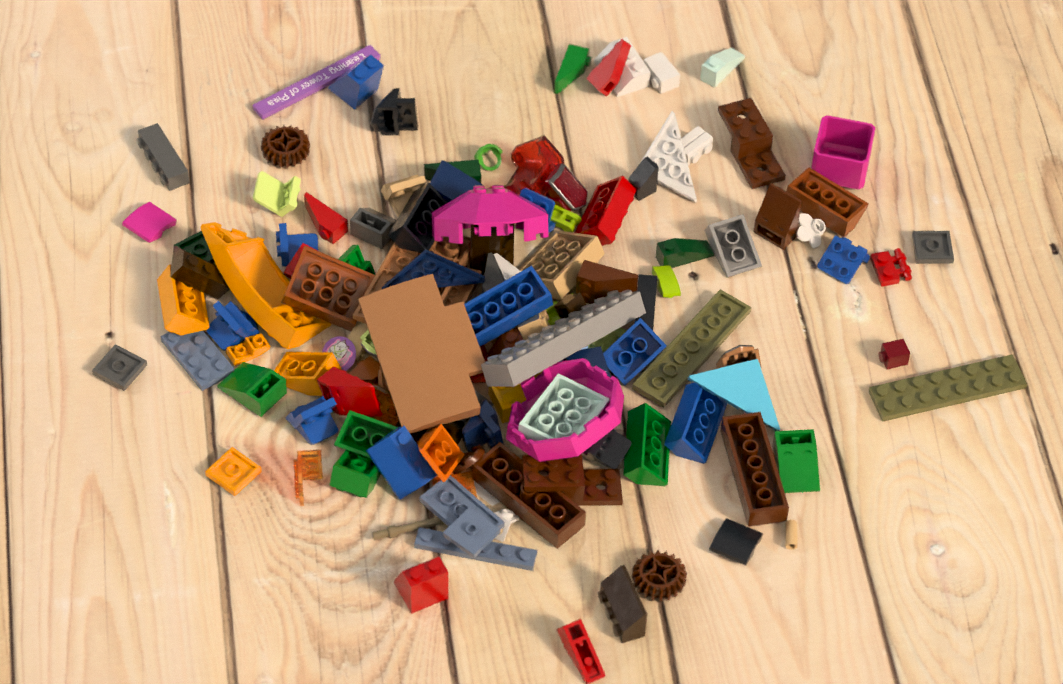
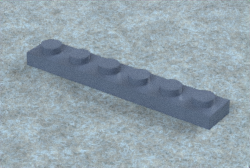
M420 527L414 543V548L530 571H533L537 558V550L493 541L475 558H472L443 537V532Z

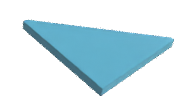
M758 359L687 377L689 381L695 382L704 390L722 398L726 403L738 410L740 409L745 413L761 412L765 425L771 427L774 431L780 430Z

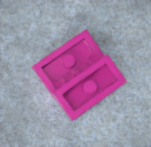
M148 202L132 212L122 222V225L148 243H151L161 238L163 231L176 226L177 219L153 203Z

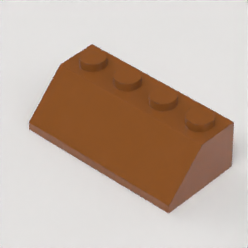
M809 167L788 185L786 191L802 201L801 212L809 214L813 219H821L825 227L843 237H846L856 227L869 204Z

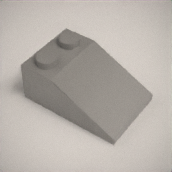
M743 214L710 224L705 229L709 244L727 278L762 267Z

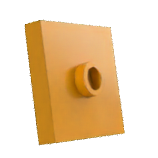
M231 447L205 471V476L233 496H236L262 472V468Z

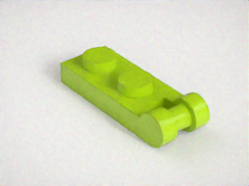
M555 205L550 221L556 223L555 226L563 229L565 232L573 233L575 226L581 222V217Z

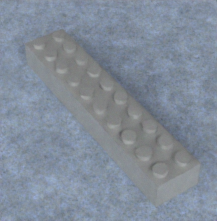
M618 290L610 291L607 293L608 296L597 298L594 300L595 303L582 306V310L569 313V317L555 321L553 326L550 325L542 328V332L533 333L528 336L529 339L518 341L514 347L503 349L501 354L488 357V361L481 364L487 386L514 387L642 316L646 311L640 292H632L631 290L618 292Z

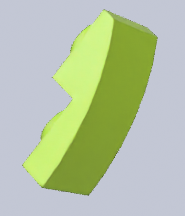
M652 266V275L657 276V289L662 297L672 298L674 296H681L680 287L671 266Z

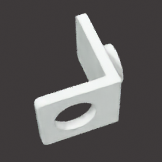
M501 509L495 512L505 522L502 534L495 537V539L501 542L505 540L510 524L520 519L508 509Z

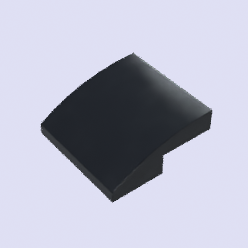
M726 518L712 541L709 550L747 565L753 556L755 548L761 541L763 533Z

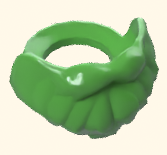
M486 144L477 150L474 160L479 159V165L483 169L493 171L499 168L503 151L495 144ZM492 151L498 159L497 164L494 167H487L483 162L482 156Z

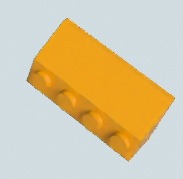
M169 264L157 279L164 328L178 335L208 330L210 326L204 293L171 278V265Z

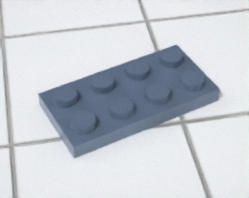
M204 331L186 335L168 332L161 336L162 343L201 391L224 380L235 370Z
M451 475L445 482L440 480L420 496V502L448 527L469 507L491 521L500 530L505 526V522Z

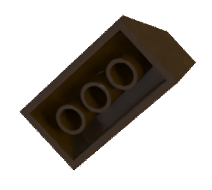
M515 223L509 224V226H513V233L509 234V236H497L496 227H491V236H478L474 234V227H478V225L471 224L470 269L482 271V275H484L488 253L491 252L492 254H499L513 265Z

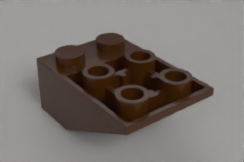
M771 183L756 216L753 232L784 250L796 238L802 201L781 187Z

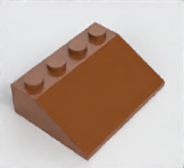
M304 246L281 303L351 332L357 320L353 319V314L359 305L358 298L364 296L375 275Z

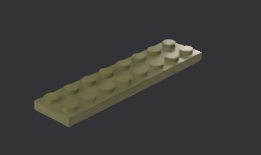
M720 289L632 384V389L664 408L689 381L687 377L694 375L751 312V307Z
M1013 354L872 386L869 387V394L882 422L1025 389L1027 382Z

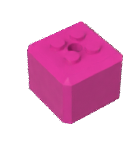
M829 115L822 117L811 169L839 186L858 190L863 188L876 127L871 123Z

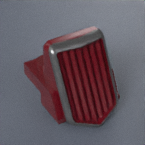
M558 163L538 194L552 199L555 205L568 211H575L585 207L588 198L586 187L583 186L565 164Z

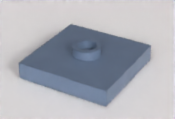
M469 507L443 532V537L472 558H475L500 533V528Z

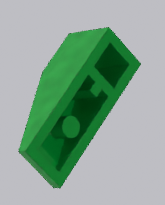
M568 45L555 79V94L564 90L584 74L587 66H590L592 56H589V48Z

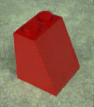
M440 556L402 571L394 580V584L411 614L448 599V570Z

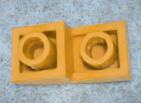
M261 333L245 337L244 343L227 347L225 353L233 365L236 366L265 353L270 349V345Z

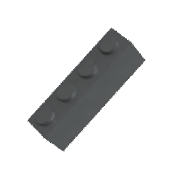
M156 123L138 130V146L140 149H144L146 159L148 161L151 160L155 173H159L161 183L166 185L169 191L189 184L188 170L160 125Z

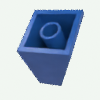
M370 54L348 69L328 86V89L355 110L378 90L384 65Z

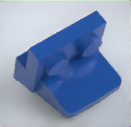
M217 301L213 305L217 310L215 313L217 318L209 324L210 327L206 332L222 350L226 351L227 347L243 342L245 337L260 333L256 321L248 313L240 310L233 302L230 301L224 306Z
M323 396L306 405L298 406L285 417L310 445H315L338 432V427L330 415L333 412L332 408L337 404L334 398L325 400Z

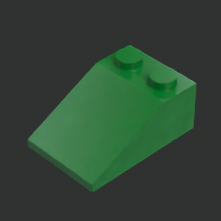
M345 451L333 465L329 486L335 487L339 491L353 493L357 497L367 498L373 491L381 473L371 459Z

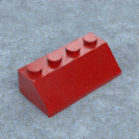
M623 175L597 185L575 233L597 236L601 246L613 243L637 190Z

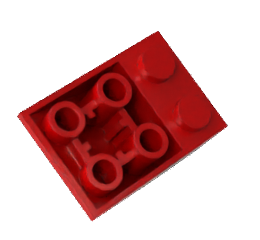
M334 366L317 379L325 400L334 398L337 403L332 408L334 413L340 416H347L349 410L365 416H382L380 403L376 398L375 388L371 383H367L357 376L348 374L345 370H340Z

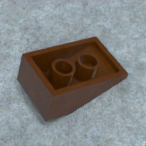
M584 260L577 275L576 293H581L585 303L593 304L595 299L608 296L607 293L613 290H618V292L625 290L637 292L638 275Z

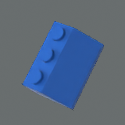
M405 425L396 428L366 450L398 500L424 486L437 476L436 472L420 453L417 443Z

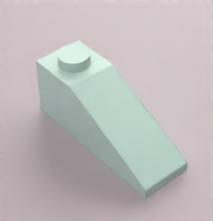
M728 48L712 55L702 65L700 80L715 88L745 58V55L733 48Z

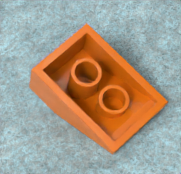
M442 424L423 434L417 442L420 453L442 482L448 479L464 456V453Z

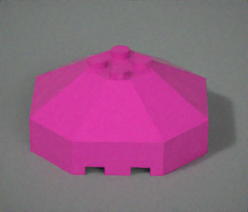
M476 185L473 186V190L467 191L432 212V235L435 241L441 242L443 241V236L449 237V243L463 244V229L471 228V224L478 225V227H474V234L478 236H491V227H496L497 236H509V234L513 233V226H509V224L516 223V229H524V242L536 240V234L540 233V238L548 237V214L544 208L505 189L503 185H492V188Z
M584 358L555 363L543 370L536 378L532 376L521 383L526 400L523 403L516 401L511 405L512 411L507 426L506 440L539 462L579 456L621 423L624 394L618 379L614 376L608 377L606 371L598 366H590L589 361ZM558 373L610 399V402L601 414L584 425L585 430L579 435L574 432L568 437L533 441L532 439L527 440L524 434L518 431L519 423Z

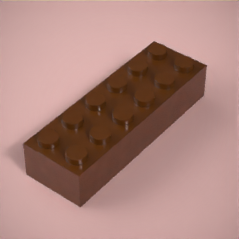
M761 412L722 417L720 431L747 526L787 521L789 505Z
M501 442L472 465V479L555 548L558 549L585 526L586 511L561 491L524 492L522 459Z

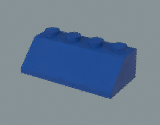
M695 382L687 384L664 445L678 457L703 464L706 463L727 406L726 401L704 390Z

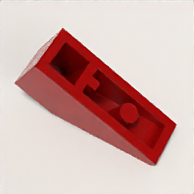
M306 192L304 194L305 208L319 235L325 241H329L332 244L336 243L348 232V220Z
M582 619L558 628L557 632L563 646L585 683L590 684L606 677Z

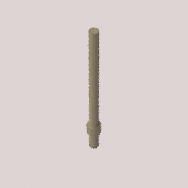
M435 517L397 527L392 525L388 526L387 529L372 532L373 540L385 537L394 538L398 537V534L418 530L419 527L428 528L444 524V522Z

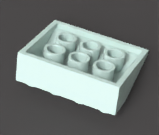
M558 373L519 423L518 431L523 433L527 440L532 439L533 441L568 437L574 432L579 435L585 430L584 425L601 414L610 402V399Z

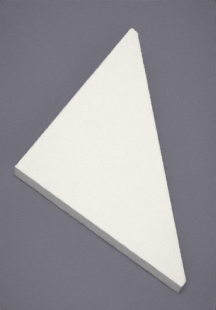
M671 111L643 159L648 156L658 165L659 184L696 203L697 198L676 115Z

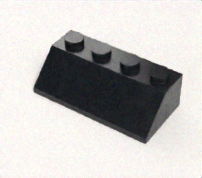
M428 182L413 192L388 236L401 249L422 253L425 249L429 251L435 241L432 235V212L448 202Z

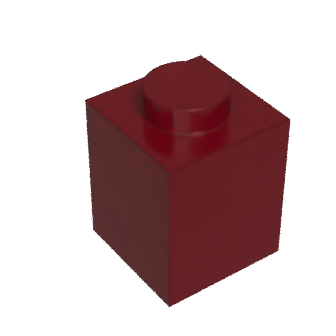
M904 338L882 343L879 360L881 363H884L886 370L908 365L910 351Z

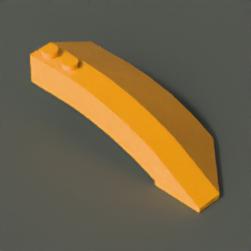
M216 222L201 224L200 228L226 284L247 313L269 336L277 340L283 348L299 347L332 325L329 322L281 303L289 280L273 260L263 243V238H250L246 236L247 233L233 228L231 231L221 228L222 224Z

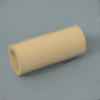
M787 520L785 522V547L789 550H794L798 547L797 521Z

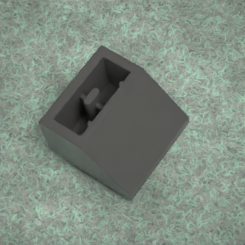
M359 208L350 219V235L383 249L391 239L388 234L397 220L371 208Z

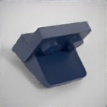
M487 400L480 403V414L470 417L462 428V437L468 452H472V447L486 443L489 449H492L499 442L504 445L497 412Z

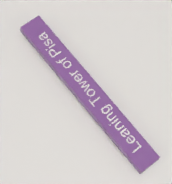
M368 45L253 104V110L264 120L330 86L348 69L370 54L377 60L381 59V55L371 45Z

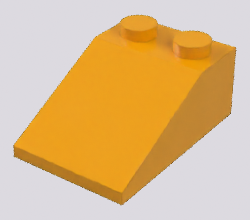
M286 352L274 371L286 379L287 388L308 396H322L317 379L333 366L340 370L342 368L333 352Z

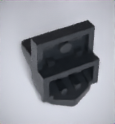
M400 88L392 89L374 109L370 124L377 132H381V135H399L400 131H418L415 98H401Z
M612 429L580 455L592 462L596 461L614 470L619 466L632 443L629 439L616 432L617 430Z

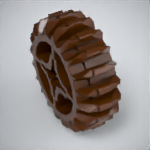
M283 125L280 128L276 126L275 130L270 128V131L265 133L261 141V151L268 163L272 162L273 166L278 165L280 168L286 166L288 169L290 165L295 167L296 163L301 164L302 160H306L310 152V142L307 134L298 127L293 128L292 125L289 127Z
M657 550L655 554L649 551L648 556L643 554L641 559L637 558L636 564L632 569V581L635 588H637L638 594L643 593L644 598L650 596L652 601L655 598H658L660 602L663 598L668 601L671 596L676 598L686 585L687 572L685 571V565L681 564L680 558L675 559L674 553L668 555L667 550L664 553H660Z

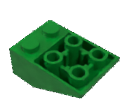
M242 362L217 385V388L260 417L287 393L286 379L272 369Z
M814 429L775 431L773 451L784 492L820 491L817 444Z

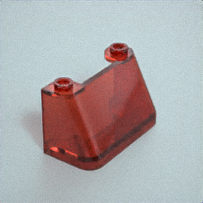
M545 135L519 144L511 153V160L517 169L507 185L503 187L520 195L522 189L528 188L545 196L548 192L545 181L558 163L564 164V157Z

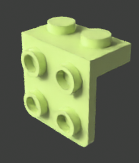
M261 171L257 176L253 200L283 217L297 206L296 200L300 192L301 179L294 176L284 184Z

